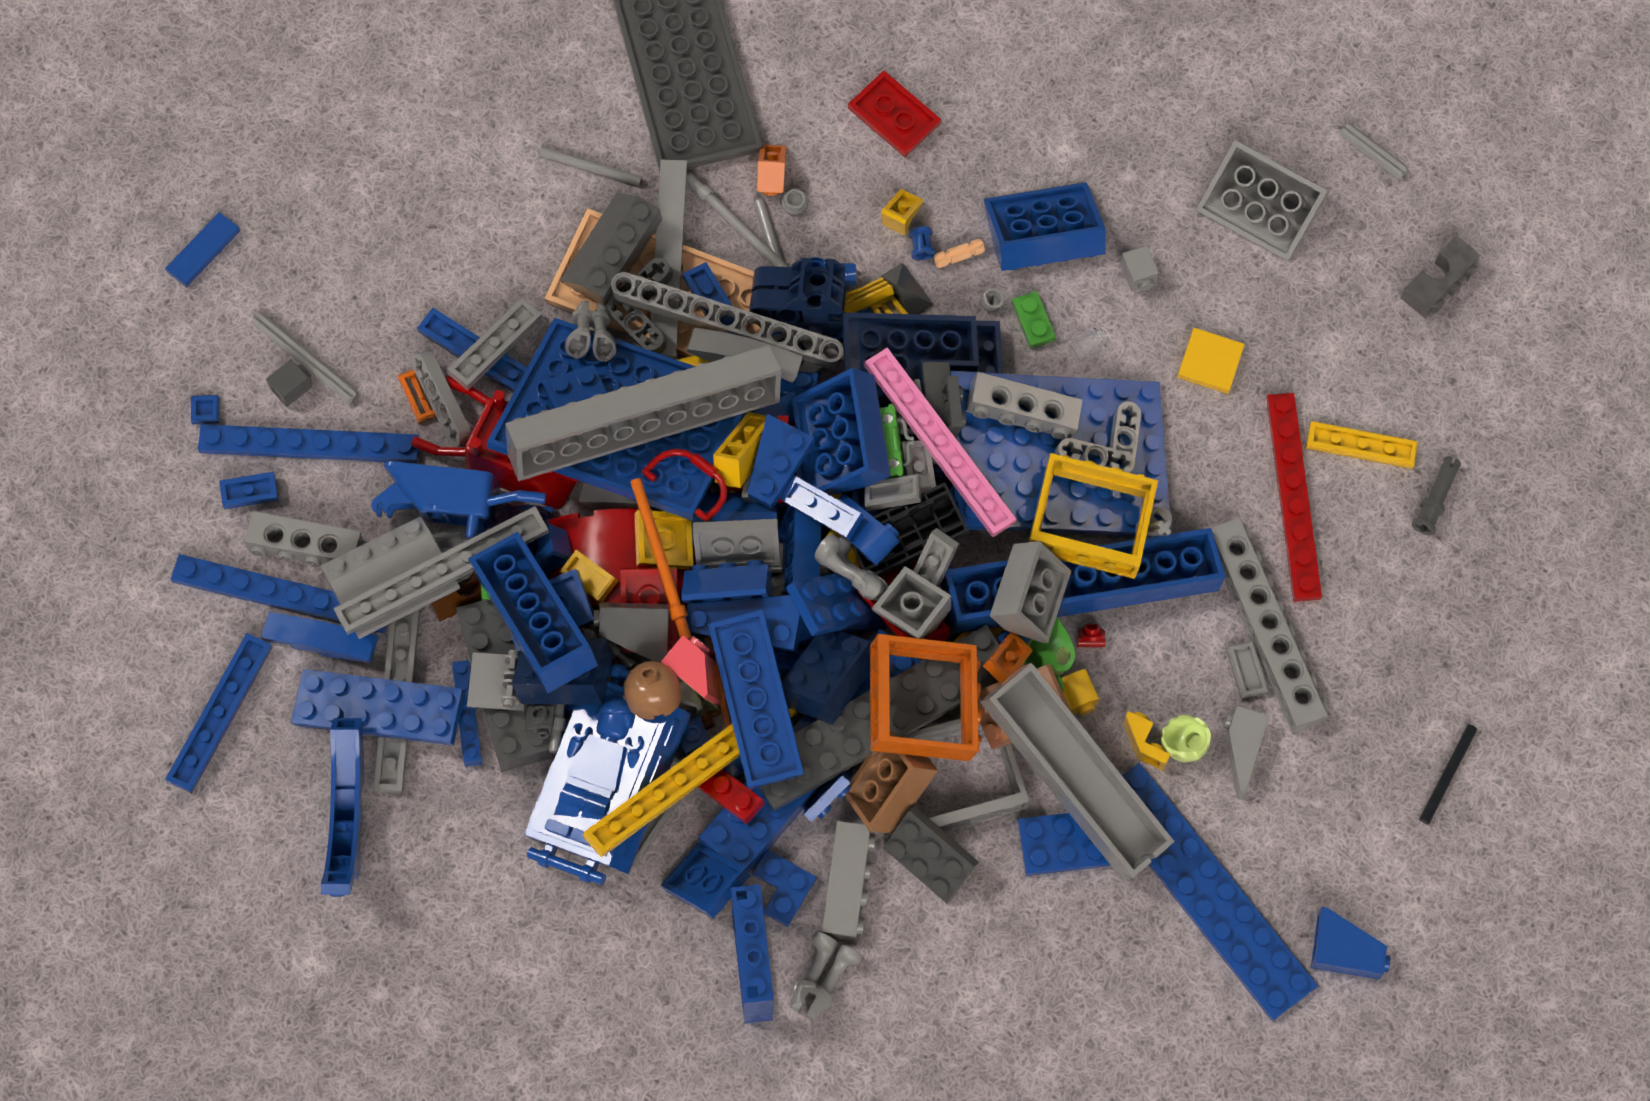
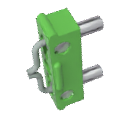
M889 404L888 407L880 408L891 475L886 479L906 476L904 467L908 466L911 462L910 446L915 444L914 437L908 435L906 421L898 418L895 406ZM899 422L903 425L904 437L909 440L906 445L907 461L905 463L903 461Z

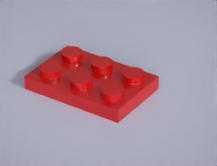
M884 70L848 103V109L904 157L908 156L941 124L940 117Z
M670 567L677 589V567ZM620 568V603L668 604L669 610L670 604L658 568ZM669 611L667 653L677 643V626L675 621L671 620ZM620 646V648L623 650V653H635L623 646Z

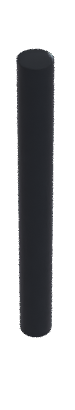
M1470 724L1466 726L1419 821L1427 825L1430 824L1478 730L1475 726Z

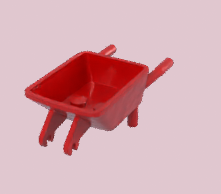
M445 375V379L451 389L469 395L485 407L465 448L440 447L417 436L413 438L411 446L434 456L465 457L466 469L492 473L501 486L500 488L509 492L523 490L546 493V502L541 505L554 507V509L561 508L578 480L551 471L518 481L508 455L487 448V441L508 404L504 392L497 390L494 392V397L490 398L474 387L466 390L452 377Z

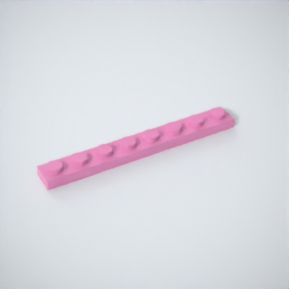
M886 348L866 360L865 368L870 374L874 375L877 384L990 535L995 537L1015 524L1016 518L890 350Z

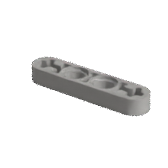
M430 351L415 354L412 358L414 372L449 443L453 447L466 445L471 436L470 428L434 355Z

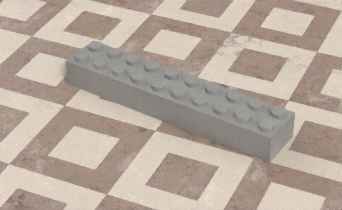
M770 345L755 347L744 353L728 355L723 359L710 363H701L690 369L678 370L663 377L648 379L643 383L624 386L616 391L597 394L592 398L582 401L570 402L565 406L552 410H543L538 414L525 418H516L511 422L505 423L508 457L518 481L770 406L780 402L781 368Z

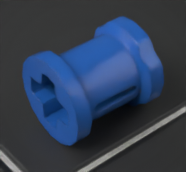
M919 226L909 231V237L913 243L911 256L914 260H928L935 255V250L931 245L933 232L927 226Z

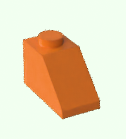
M762 144L763 148L759 151L757 192L774 196L784 191L787 146Z

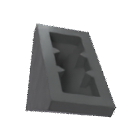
M903 263L881 276L884 278V281H887L892 286L893 296L908 314H919L933 305Z

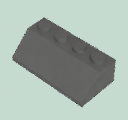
M616 192L560 281L595 302L604 303L606 306L607 301L613 296L611 287L613 277L621 272L629 273L661 223L660 208L638 196Z

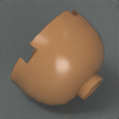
M657 661L644 662L637 665L628 674L624 682V697L629 710L637 717L647 720L655 719L654 716L661 714L665 717L678 708L681 702V683L675 672L664 663Z

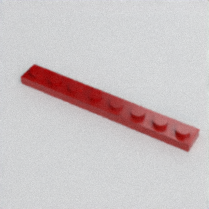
M1294 393L1267 394L1266 401L1293 602L1321 600V585Z

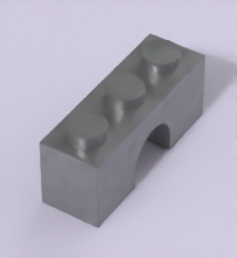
M1456 235L1439 252L1435 264L1443 270L1445 277L1440 279L1432 278L1422 270L1404 289L1401 299L1424 318L1431 312L1436 314L1445 304L1443 299L1448 294L1452 297L1461 288L1462 284L1460 281L1464 277L1470 279L1479 268L1476 264L1481 255Z

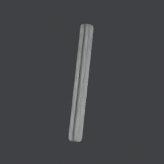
M259 313L253 319L256 328L300 364L304 365L307 370L346 402L352 403L357 399L359 395L357 389L264 313Z

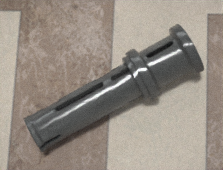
M1451 456L1444 458L1429 497L1422 500L1420 514L1412 522V527L1424 535L1435 534V524L1439 516H1442L1445 511L1444 500L1461 466V462L1455 459L1454 464L1450 467L1453 459Z

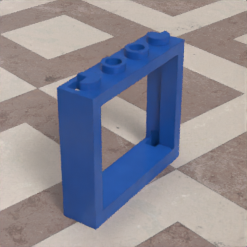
M761 885L731 887L732 918L744 1024L773 1021L774 998Z

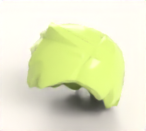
M1184 714L1168 721V724L1162 729L1161 740L1170 756L1175 760L1187 763L1198 761L1205 755L1212 735L1209 727L1199 717Z

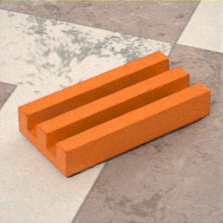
M413 369L398 375V380L420 425L425 420L434 419L436 414L434 410H430ZM408 378H410L425 413L423 414L420 413L406 383Z

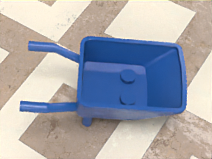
M395 461L384 462V469L394 483L375 497L371 503L372 510L376 512L379 518L382 516V510L384 513H387V517L390 519L396 510L417 509L423 518L429 522L467 526L466 539H471L485 532L486 528H493L496 517L516 516L536 506L541 517L553 518L554 507L527 504L498 507V504L512 501L545 504L546 493L518 490L500 494L501 486L490 472Z

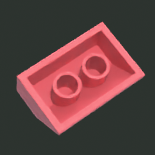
M682 635L661 662L670 667L678 677L703 698L716 706L721 703L719 667L712 658L715 652L694 636L689 640Z

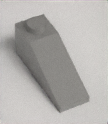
M1239 705L1236 706L1233 713L1228 712L1223 728L1228 729L1226 744L1236 797L1242 800L1247 791L1269 715Z

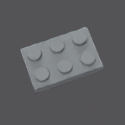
M777 519L693 523L696 565L720 568L719 564L733 562L736 563L737 567L747 566V562L753 560H763L764 564L769 566L780 565Z

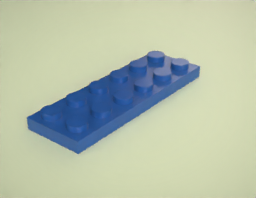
M764 610L709 623L711 639L749 790L805 775Z
M303 669L291 723L295 726L330 730L333 718H362L364 735L454 746L465 691L461 688Z

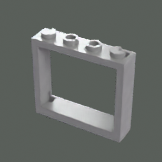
M961 715L949 718V722L941 724L930 722L920 730H916L904 738L934 741V737H931V735L948 730L950 731L945 738L961 734ZM1011 745L1000 747L999 750L1014 793L1013 795L941 814L929 819L944 832L1027 809L1029 798ZM917 800L914 806L921 811L919 802Z

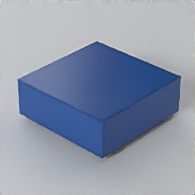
M219 395L191 396L192 424L219 423Z

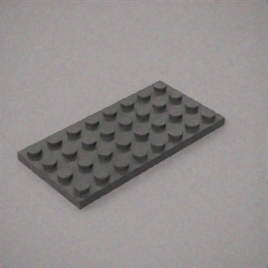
M613 0L659 172L660 160H687L688 169L758 153L763 146L721 0Z

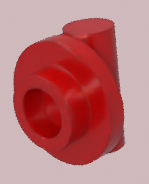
M1088 623L1078 629L1077 647H1105V630L1100 628L1098 624Z

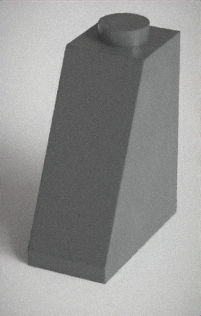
M600 602L599 610H594L593 627H599V636L652 661L661 662L667 655L668 604Z

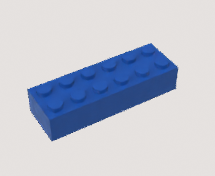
M519 532L468 558L477 579L547 694L598 666L588 642Z

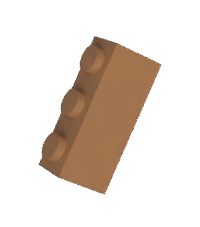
M890 730V736L901 737ZM873 751L851 779L849 784L851 789L845 797L869 831L893 833L938 770L929 757Z

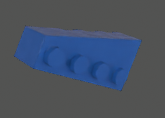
M790 595L688 603L687 607L688 616L686 620L691 636L711 639L709 623L763 609L774 650L798 654L803 627V619Z

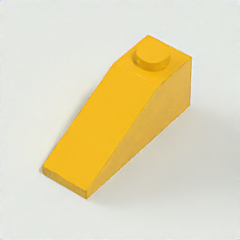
M747 412L713 454L714 466L719 469L718 472L725 479L727 486L741 488L752 474L766 420L765 415Z

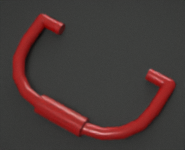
M683 449L663 451L643 468L642 474L654 482L657 476L650 471L659 462L671 456H684L690 459L692 464L708 476L715 478L721 489L719 500L707 514L699 508L695 511V515L705 522H709L716 515L727 499V485L725 479L718 472L719 469L698 453L693 454Z

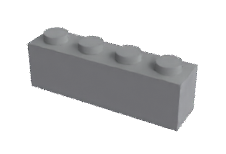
M837 821L822 928V933L834 940L856 942V935H862L864 918L859 917L860 906L866 907L868 890L863 889L864 879H870L872 862H866L867 851L873 852L875 835L870 834V831L864 824Z

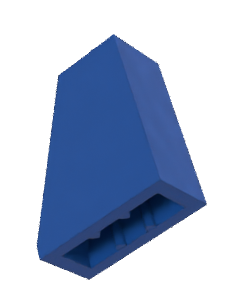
M1321 907L1317 913L1311 962L1312 969L1378 980L1384 975V972H1388L1390 955H1386L1387 946L1329 908Z

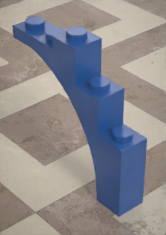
M333 718L330 728V822L326 863L321 881V895H330L332 897L350 895L354 879H358L361 868L360 832L363 825L362 789L365 782L362 718Z

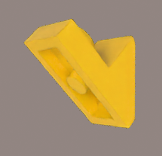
M900 189L882 209V225L905 236L912 218L922 208L924 199Z

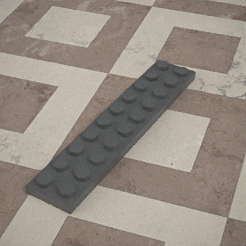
M985 625L955 642L977 645L978 661H980L977 682H980L981 690L998 683L983 667L999 646L988 626ZM925 659L889 679L890 730L903 738L961 705L960 663ZM870 691L850 701L833 725L817 720L795 733L805 775L759 787L773 812L859 764L874 752L871 751Z

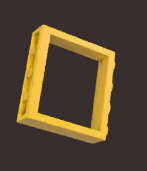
M1050 453L1029 542L1040 541L1059 560L1135 579L1141 564L1158 480L1144 477L1145 475L1143 474L1135 475L1124 472L1116 467L1100 466L1093 461H1080L1070 458L1065 454L1061 456ZM1053 475L1142 497L1143 503L1132 554L1041 532Z

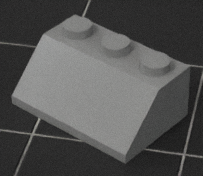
M1040 541L1013 544L990 617L1006 631L1041 643H1048L1071 570Z

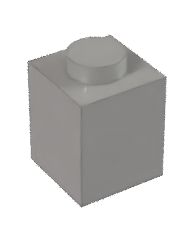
M1148 246L1122 253L1120 266L1131 292L1138 289L1139 291L1151 289L1157 282L1159 272Z

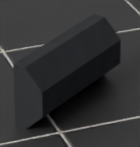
M944 482L921 493L920 503L892 507L874 516L882 525L889 523L899 533L896 537L899 543L877 566L872 564L852 543L851 546L862 569L873 571L880 577L919 558L931 532L936 528L953 540L969 534V531Z

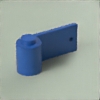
M843 493L837 500L864 516L848 541L872 564L877 566L899 543V540L896 538L899 533L889 523L882 525Z

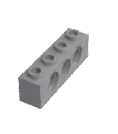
M977 372L970 383L965 412L972 413L977 418H991L999 420L1004 425H1017L1025 427L1030 432H1044L1051 434L1056 439L1071 438L1078 429L1082 399ZM993 398L999 399L1002 405L995 403ZM1019 405L1025 406L1028 412L1023 411ZM1045 412H1050L1054 419L1049 418Z
M252 511L244 543L248 551L255 556L266 557L267 554L275 555L278 559L285 562H293L296 559L304 561L308 566L320 567L321 564L323 565L361 546L363 538L361 532ZM274 535L283 536L279 542H270ZM301 540L310 541L309 545L304 548L297 547ZM328 545L337 546L334 552H324Z

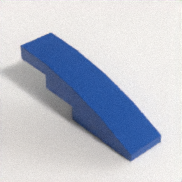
M269 612L260 638L266 642L290 645L297 650L318 652L325 657L371 663L379 637L370 633L359 639L355 632L347 635L343 626Z

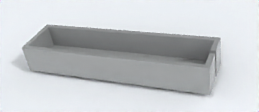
M1032 663L1021 666L980 701L1122 880L1134 878L1152 862L1150 859L1157 858L1175 842Z

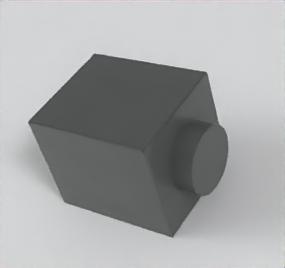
M292 359L266 378L269 389L286 407L312 388L309 380L311 377L309 371L302 364L297 366Z

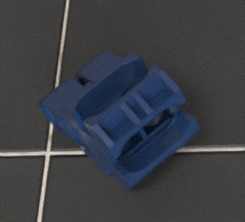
M801 258L793 263L792 267H758L754 270L749 312L808 331L809 326H822V335L832 336L842 330V313L845 308L847 288L846 282H844L846 267L835 259H825V268L812 267V258Z

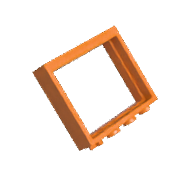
M878 634L870 644L871 751L970 761L979 752V743L982 741L981 735H978V725L981 721V709L978 708L981 684L977 682V672L980 668V661H978L977 645ZM889 655L960 663L961 744L890 736Z

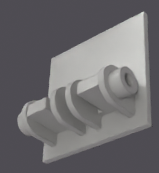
M509 650L508 655L473 652L467 707L524 711V704H521L512 686L520 655L519 651Z

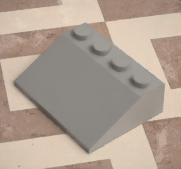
M1234 140L1196 210L1289 261L1330 191L1245 144Z
M420 516L320 567L334 596L341 605L442 553ZM457 580L355 631V633L361 639L460 589Z

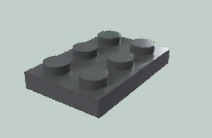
M915 806L907 812L883 847L946 904L953 899L979 863Z

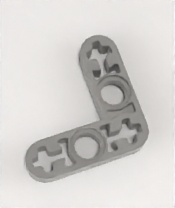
M1127 401L1117 408L1113 417L1109 447L1066 438L1058 444L1055 454L1067 455L1064 449L1069 447L1070 452L1073 453L1070 458L1079 460L1081 456L1080 461H1089L1088 453L1095 452L1101 458V463L1097 465L1119 468V464L1116 462L1121 460L1122 465L1125 466L1123 471L1130 473L1135 464L1141 421L1140 408L1135 403ZM1125 410L1129 411V416L1132 417L1128 421L1127 426H1123L1126 423V415L1123 414ZM1119 434L1127 435L1130 438L1131 444L1129 446L1121 445L1117 436Z

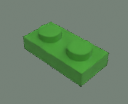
M1037 291L1012 299V306L1030 349L1056 340Z

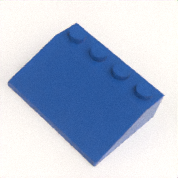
M1087 182L984 199L995 254L1001 271L1041 266L1060 261L1066 262L1073 259L1106 254V228Z
M851 368L791 398L796 429L815 439V444L801 464L805 482L828 495H834L868 487L891 476L873 374Z

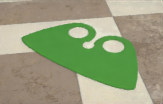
M1056 617L1048 643H1041L1032 639L1030 648L1033 651L1025 660L1024 665L1032 663L1037 669L1051 663L1054 669L1060 672L1068 671L1072 667L1075 660V648L1058 617ZM1061 647L1067 648L1070 653V659L1065 665H1060L1056 658L1057 651ZM1055 674L1061 690L1064 692L1063 681L1059 675Z

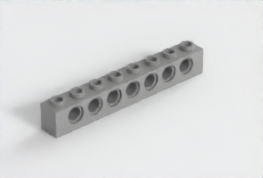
M1240 518L1211 527L1225 573L1224 580L1250 639L1254 641L1258 657L1292 734L1323 724L1329 712L1327 703L1317 693L1316 678L1312 672H1308L1305 666V654L1302 648H1297L1294 641V629L1290 623L1285 621L1283 604L1273 594V583L1269 574H1264L1261 567V555L1257 549H1253L1250 542L1251 533L1247 525L1242 524ZM1237 547L1242 551V554L1235 555L1229 548ZM1247 571L1251 573L1253 579H1244L1240 572ZM1251 596L1261 597L1264 603H1254ZM1262 621H1271L1275 628L1268 629L1264 627ZM1274 645H1281V646H1283L1284 649H1285V651H1286V653H1284V654H1279V653H1277V652L1273 649V646H1274ZM1284 670L1294 671L1297 678H1288L1284 674ZM1295 695H1304L1307 698L1308 703H1299L1296 700Z

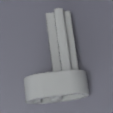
M1163 507L1152 508L1146 538L1166 536L1172 532L1169 529L1172 524V515L1169 510ZM1154 514L1160 515L1162 517L1161 520L1158 521Z

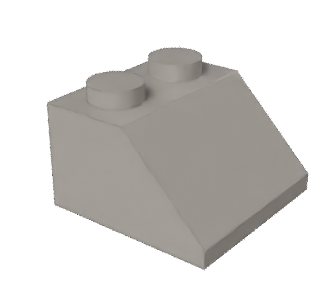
M904 566L872 607V611L914 638L922 639L935 631L951 610V595Z

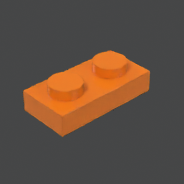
M1011 632L983 667L1001 684L1020 668L1033 650L1017 634Z

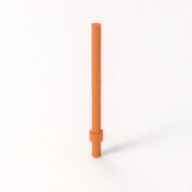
M641 478L631 480L630 483L670 604L668 611L671 620L675 621L680 638L683 635L691 639L692 636L686 620L688 614L685 605H681Z

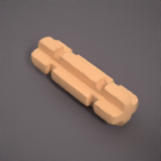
M981 239L971 241L970 244L965 243L947 249L946 252L936 253L933 259L936 267L942 268L948 266L947 264L949 263L953 264L971 258L973 254L974 256L982 254L985 251V247Z

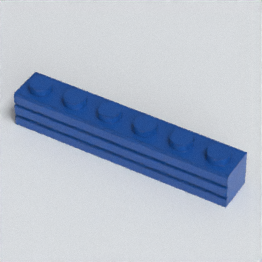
M469 660L452 662L454 687L465 691L459 719L465 767L482 765L475 708L467 707L471 673Z

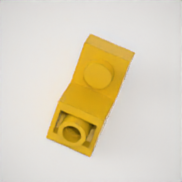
M1128 711L1123 725L1137 759L1163 771L1170 753H1167L1166 749L1159 744H1148L1145 742L1154 722L1149 721V717L1143 713Z

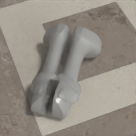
M581 301L577 309L572 313V320L578 327L566 339V352L569 356L576 359L585 356L590 346L589 327L595 329L593 354L599 361H609L616 354V342L606 330L611 323V316L607 311V307L604 303L597 302L596 310L591 311L589 309V301Z
M834 534L828 535L819 544L815 552V560L822 566L828 567L852 582V586L864 598L879 600L889 585L873 571L862 570L851 563L847 558L851 549V542L842 536L838 539Z
M816 931L812 938L813 944L816 947L814 962L805 978L796 981L792 989L793 997L790 1005L791 1009L799 1012L807 1002L809 994L815 995L816 997L811 1002L806 1017L814 1021L824 1010L830 1008L834 999L831 993L842 973L848 967L858 965L863 958V955L853 948L841 945L831 969L821 985H818V980L828 960L838 946L836 940L819 931Z

